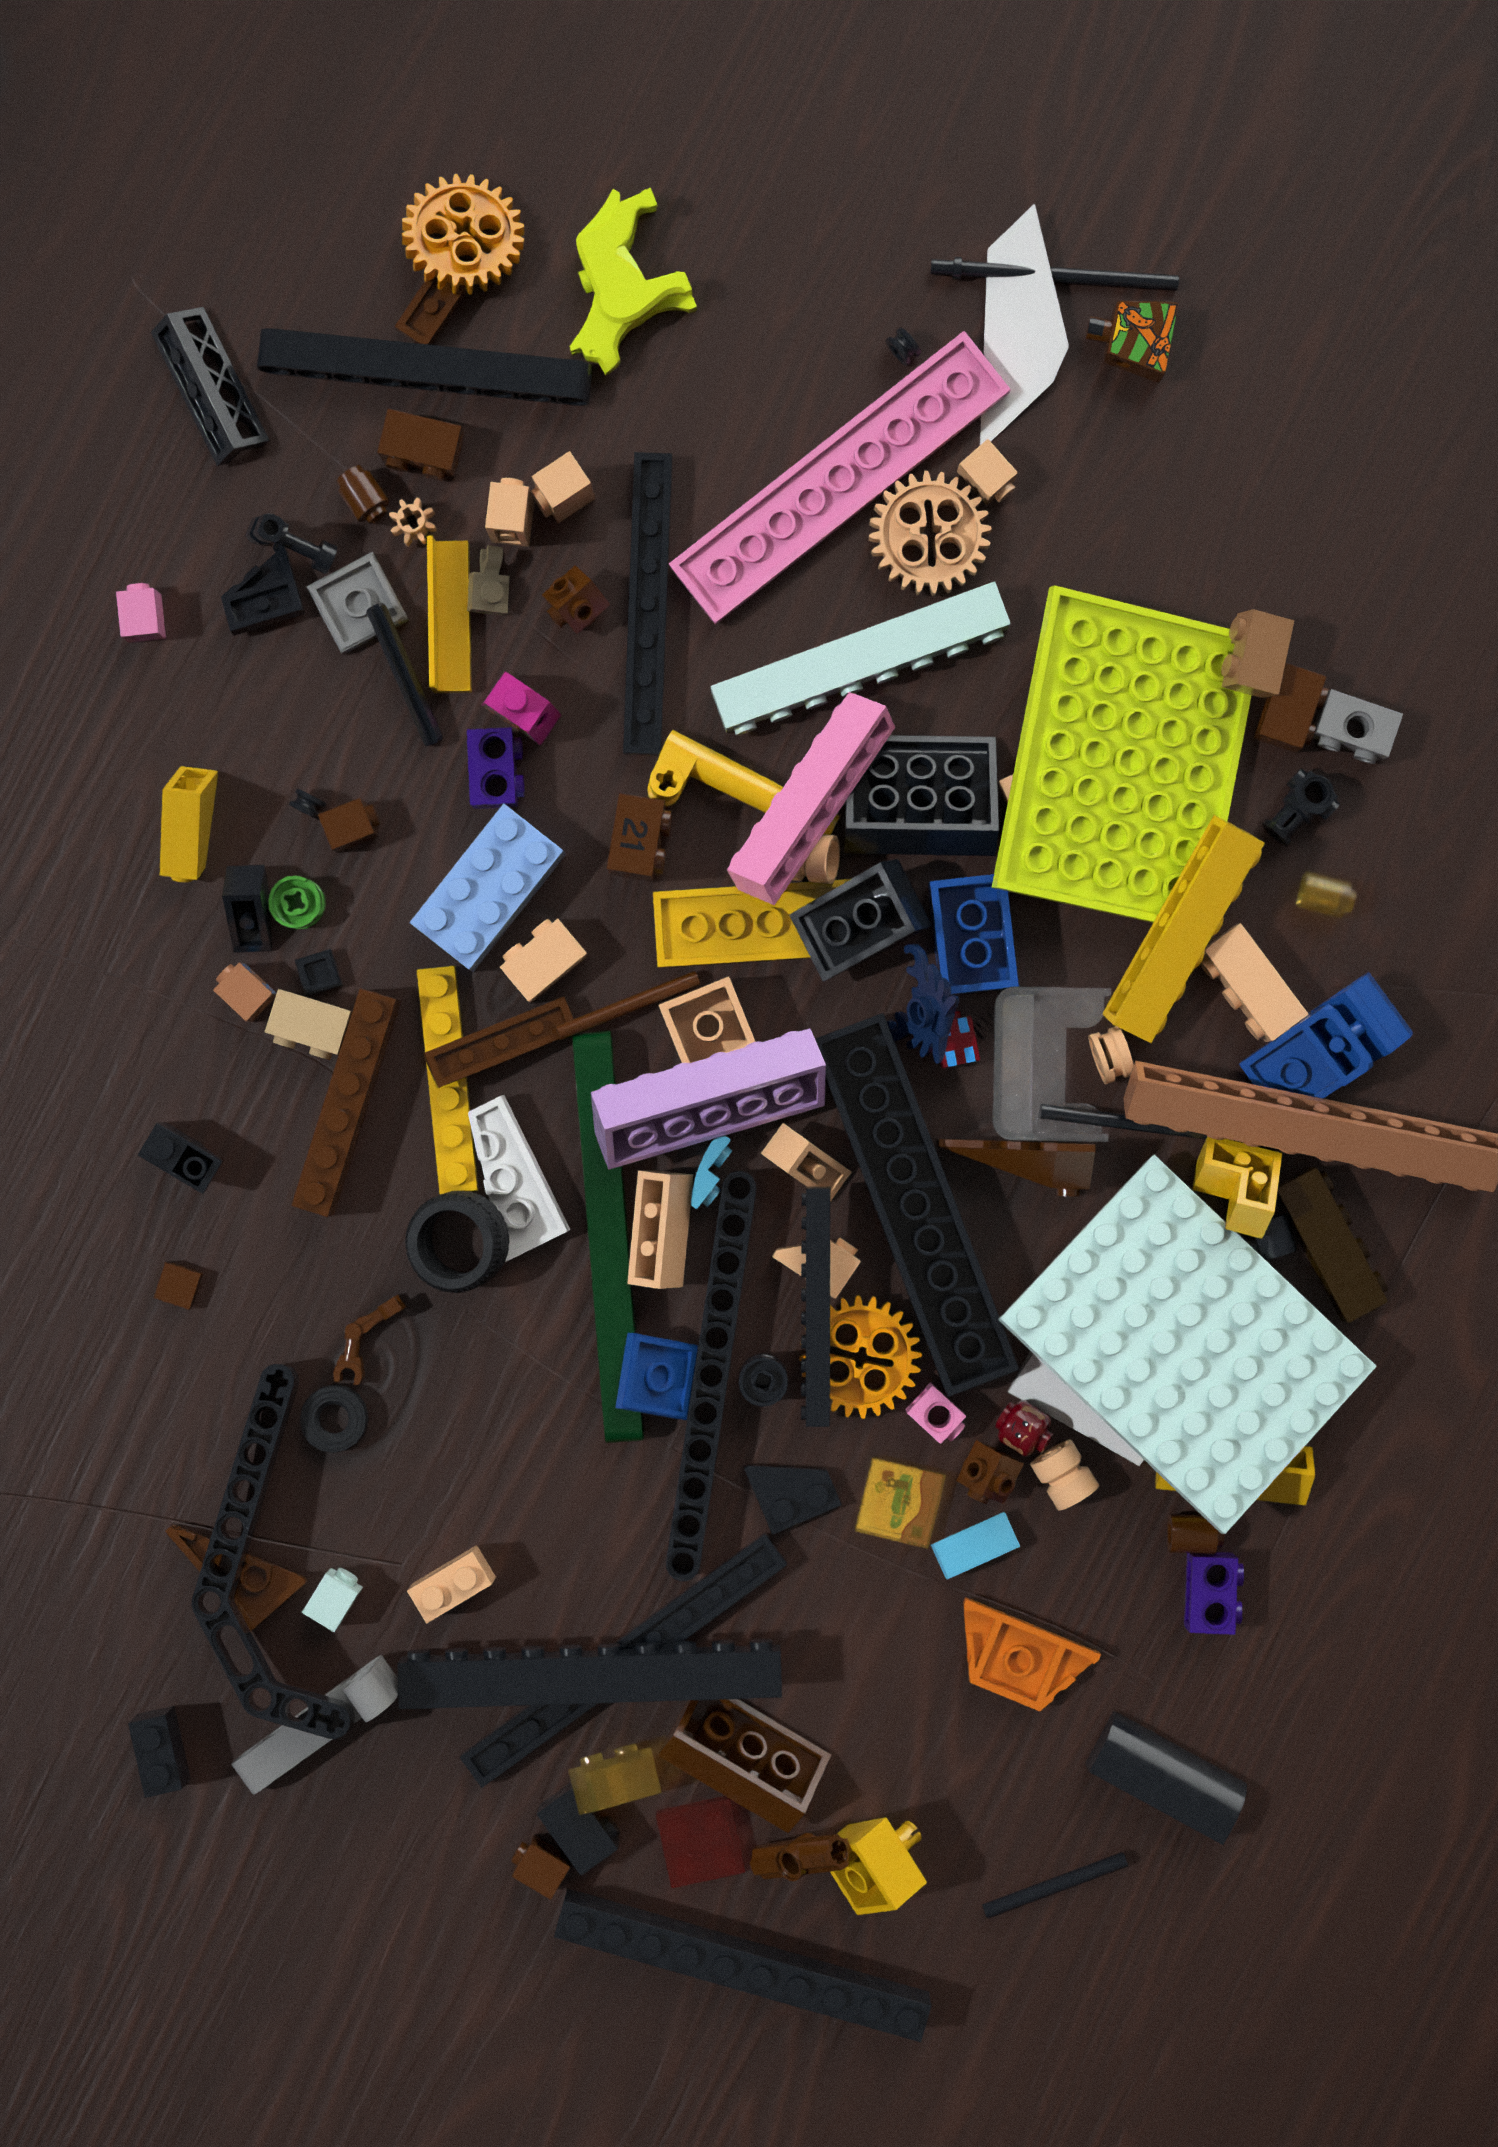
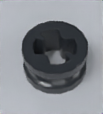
M900 327L896 330V337L892 338L889 336L885 342L892 354L903 365L908 366L911 363L910 358L912 356L918 357L922 352L913 337Z
M297 788L295 791L297 794L296 800L290 801L288 805L319 820L320 808H325L327 803Z

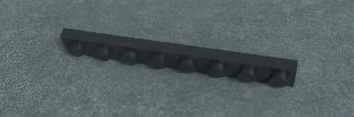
M634 452L624 755L659 756L662 748L672 453Z

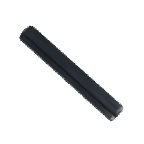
M378 603L369 607L366 613L424 745L431 746L440 742L443 739V735L386 605Z

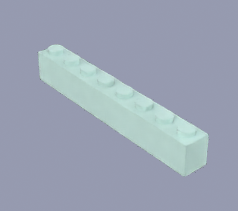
M994 581L710 686L711 693L726 733L735 731L736 736L757 729L756 723L770 718L771 723L784 720L792 716L791 710L805 705L806 709L810 710L824 705L828 702L826 697L841 692L842 697H845L849 692L857 693L863 689L862 683L876 679L877 684L890 681L899 676L897 671L909 666L912 667L913 671L925 668L933 664L932 658L947 653L948 658L965 653L969 650L968 644L982 640L983 645L998 641L1005 637L1003 632L1008 630L1011 623Z

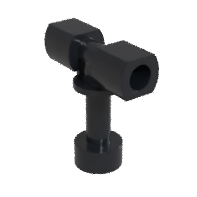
M267 513L252 518L245 534L250 542L261 546L274 543L273 550L276 552L283 546L312 559L311 568L324 574L328 572L335 558L337 546L325 540H322L319 546L287 532L289 524L275 514Z

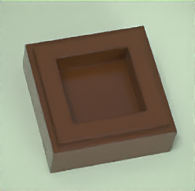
M165 1262L153 1298L190 1310L192 1309L203 1273L171 1262Z

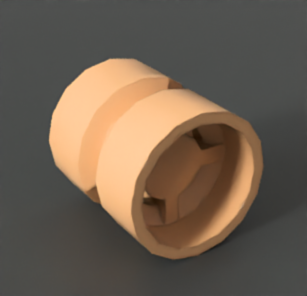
M822 835L792 880L802 881L807 876L809 882L833 884L838 873L840 861V845L837 836Z
M1071 1439L1051 1447L1030 1463L1040 1482L1049 1483L1050 1486L1047 1493L1058 1511L1077 1504L1091 1495L1100 1486L1089 1467L1079 1465L1082 1456Z

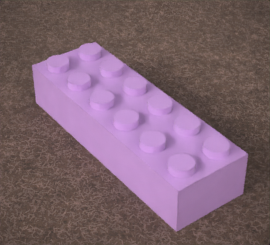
M809 1028L799 1032L790 1031L781 1037L765 1042H753L744 1048L727 1053L718 1052L709 1058L696 1062L680 1063L672 1069L655 1074L646 1073L634 1080L617 1085H605L599 1090L591 1092L595 1135L608 1170L825 1106L826 1064Z

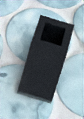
M167 1122L156 1123L138 1153L139 1157L202 1194L206 1192L223 1163V1160L200 1142Z

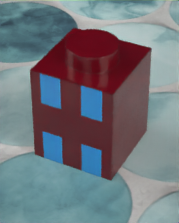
M961 1010L955 1011L947 1040L946 1052L940 1063L941 1068L980 1060L972 1017H962Z

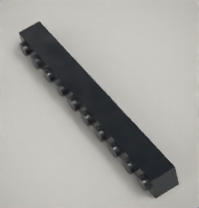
M807 1186L806 1192H802V1206H806V1216H802L801 1229L806 1230V1240L801 1241V1254H806V1263L801 1264V1278H806V1287H801V1302H806V1311H801V1325H806V1335H801V1349H806V1358H801V1373H806V1382H801V1396H806V1406H801V1420H806V1427H830L831 1186Z

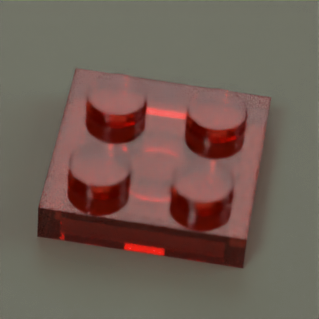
M722 1796L656 1811V1819L671 1888L745 1873V1864L731 1799Z

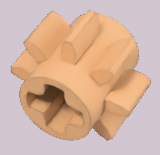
M416 498L414 504L407 505L402 499L399 500L401 508L398 513H389L390 518L398 524L391 529L392 534L399 536L403 533L405 535L404 543L408 547L412 540L418 539L425 545L426 539L424 536L427 532H436L437 530L434 524L428 522V519L435 514L433 509L427 508L422 511L420 498ZM414 515L418 519L417 523L419 526L412 529L408 525L407 518Z

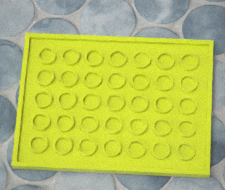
M1055 585L1049 587L992 888L1146 922H1154L1212 817L1215 815L1228 821L1252 696L1222 688L1224 678L1221 673L1222 664L1228 654H1233L1235 645L1231 643L1232 639L1229 637L1230 629Z

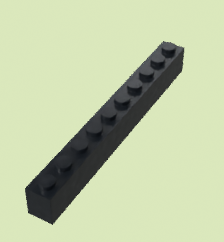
M754 1639L750 1640V1645L735 1646V1642L732 1640H717L712 1642V1647H697L696 1642L680 1641L674 1643V1648H658V1643L644 1642L636 1644V1649H620V1644L609 1643L598 1645V1650L582 1651L581 1645H563L559 1647V1651L544 1652L543 1646H526L521 1648L520 1653H506V1648L504 1647L483 1649V1654H468V1649L465 1648L445 1650V1655H430V1650L426 1649L410 1650L407 1652V1656H402L397 1663L399 1709L782 1698L780 1644L773 1645V1640Z
M567 1888L554 1938L917 2042L922 2041L932 2006L929 1991Z

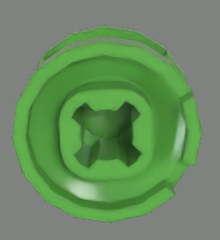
M287 876L279 880L271 889L268 899L269 910L273 918L281 925L293 929H306L317 924L323 916L326 907L325 895L321 887L313 880L300 876Z

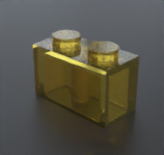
M635 1743L614 1749L615 1757L603 1760L602 1753L580 1758L581 1766L568 1770L579 1815L662 1793L651 1747L637 1751Z

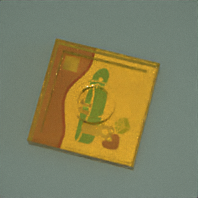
M872 1456L854 1530L928 1549L946 1475Z

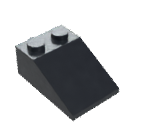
M899 859L880 862L789 914L823 982L932 927Z

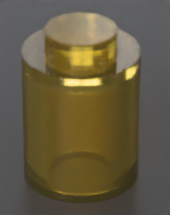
M1305 871L1299 885L1296 907L1342 918L1345 912L1351 913L1356 900V891L1351 890L1352 884L1349 881Z

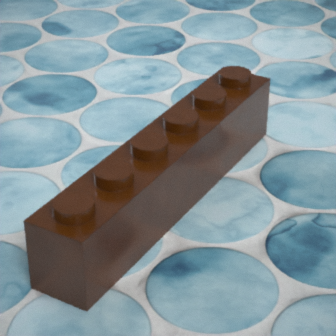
M362 988L359 989L291 1206L325 1217L335 1215L402 1001Z

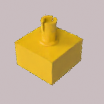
M887 1817L848 1824L837 1833L841 1838H847L852 1851L849 1856V1865L843 1870L831 1871L830 1873L857 1915L897 1910L927 1883L908 1852L922 1838L920 1832L915 1833L913 1836L911 1835V1833L918 1829L912 1822L905 1821L897 1830H894Z

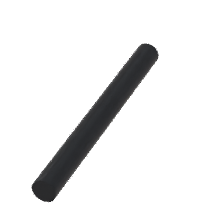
M1120 1852L984 1903L982 1906L987 1919L1128 1867V1863L1124 1853Z

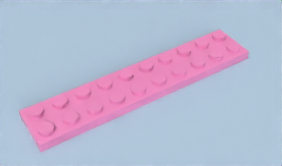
M963 331L669 563L670 569L712 622L717 625L883 494L884 491L893 486L897 480L902 479L1006 397L1011 389L967 333Z

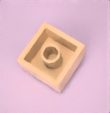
M729 976L659 1005L682 1063L696 1062L709 1058L715 1053H727L756 1042Z

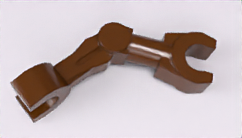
M399 1294L378 1306V1309L372 1313L359 1317L355 1322L345 1327V1350L340 1355L334 1369V1382L343 1381L344 1369L350 1368L355 1373L354 1385L362 1383L365 1377L363 1357L359 1356V1350L363 1334L369 1332L380 1321L390 1318L406 1307Z

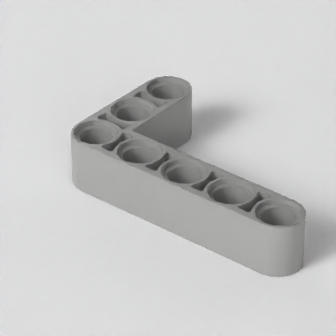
M380 1655L330 1690L325 1696L348 1703L353 1708L355 1714L354 1723L361 1718L367 1723L386 1710L398 1696V1677L383 1656ZM318 1705V1712L312 1720V1723L316 1724V1720L320 1717L330 1719L332 1721L331 1727L334 1729L341 1723H344L339 1718L340 1712L337 1710L330 1716L320 1714L319 1711L322 1705ZM308 1707L294 1717L299 1719L306 1718ZM282 1725L240 1755L231 1765L254 1795L332 1739Z

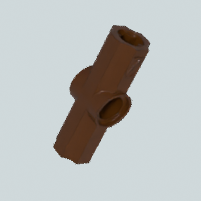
M806 1832L793 1840L757 1845L752 1849V1859L749 1864L753 1874L761 1876L764 1880L784 1877L789 1881L795 1882L806 1874L843 1870L849 1865V1856L852 1850L847 1838L843 1839L838 1834L815 1836L812 1833Z

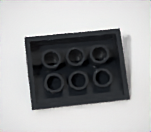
M890 735L844 803V854L995 856L999 834L996 737Z

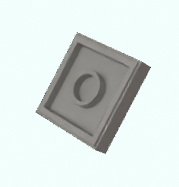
M373 552L307 586L313 601L343 655L377 637L366 613L369 607L378 603H384L395 627L409 620Z

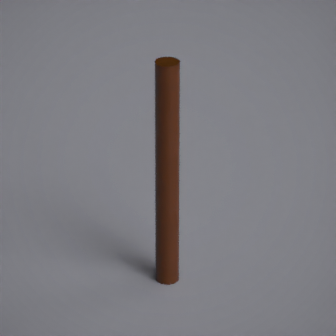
M692 971L555 1026L560 1040H564L700 985L697 973Z

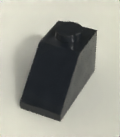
M265 865L227 866L222 899L234 953L271 951L272 949L271 912L268 902L270 891Z

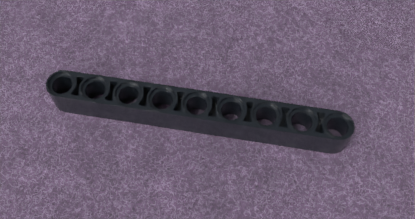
M274 328L261 329L257 369L259 371L275 375L572 406H585L589 404L593 371L592 364L572 359Z

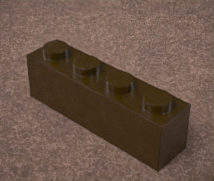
M1308 1167L1278 1183L1276 1200L1283 1213H1287L1290 1226L1341 1321L1350 1323L1386 1304L1388 1300L1384 1292L1388 1291V1287L1377 1270L1372 1272L1366 1260L1370 1257V1253L1360 1237L1355 1239L1348 1226L1352 1224V1219L1343 1204L1337 1205L1330 1192L1335 1189L1331 1179L1324 1170L1319 1172L1317 1167Z

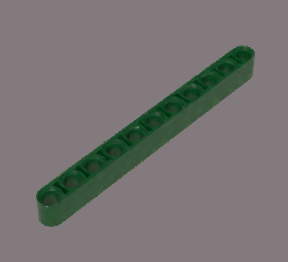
M611 1031L578 1033L573 1035V1052L605 1442L607 1444L644 1441L642 1413L615 1408L627 1333H636L632 1285L627 1284L630 1254L623 1167L619 1166L608 1170L595 1135L591 1092L599 1090L608 1084H616Z

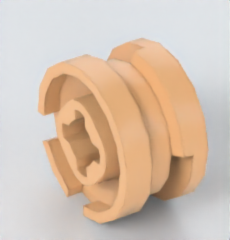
M1119 1027L1109 1028L1108 1033L1103 1035L1099 1032L1088 1035L1091 1052L1104 1084L1115 1082L1116 1077L1121 1075L1124 1078L1131 1076L1134 1064L1126 1039Z

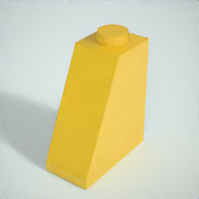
M180 766L162 789L160 876H168L173 881L186 883L198 880L206 868L218 771Z

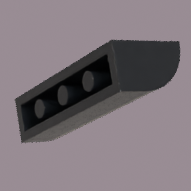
M1115 1711L1110 1716L1085 1762L1088 1771L1093 1775L1224 1845L1239 1817L1247 1793L1246 1782Z

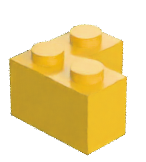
M1207 1136L1196 1162L1192 1190L1229 1199L1225 1229L1262 1239L1275 1213L1282 1153L1260 1147H1251L1225 1138L1216 1140Z

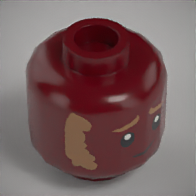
M1021 1400L1016 1404L1010 1402L995 1424V1428L999 1430V1441L1023 1457L1030 1456L1035 1450L1042 1453L1054 1435L1048 1430L1051 1425L1050 1416L1025 1400Z

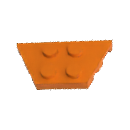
M964 1598L963 1608L968 1675L970 1683L1041 1711L1054 1700L1056 1694L1061 1690L1067 1689L1076 1681L1075 1678L1100 1659L1101 1654L1099 1651L970 1598Z

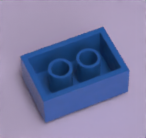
M994 874L930 881L927 885L936 966L942 978L948 980L951 987V995L1019 987L1008 891L992 888Z

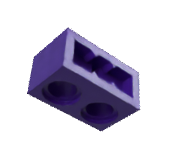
M512 727L467 729L470 806L473 809L500 808L504 803L508 807H519L518 798L525 797L524 776L517 775V760H523L522 737H516ZM494 740L503 741L506 746L505 753L497 759H491L486 755L488 744ZM494 778H503L507 781L505 793L498 797L489 795L487 790L489 782Z
M1187 1553L1184 1626L1189 1633L1235 1635L1236 1624H1241L1242 1602L1237 1601V1586H1243L1244 1567L1243 1563H1238V1558L1233 1553ZM1214 1565H1222L1224 1567L1223 1578L1218 1582H1208V1570ZM1213 1603L1222 1604L1223 1612L1218 1619H1206L1205 1611L1209 1605Z

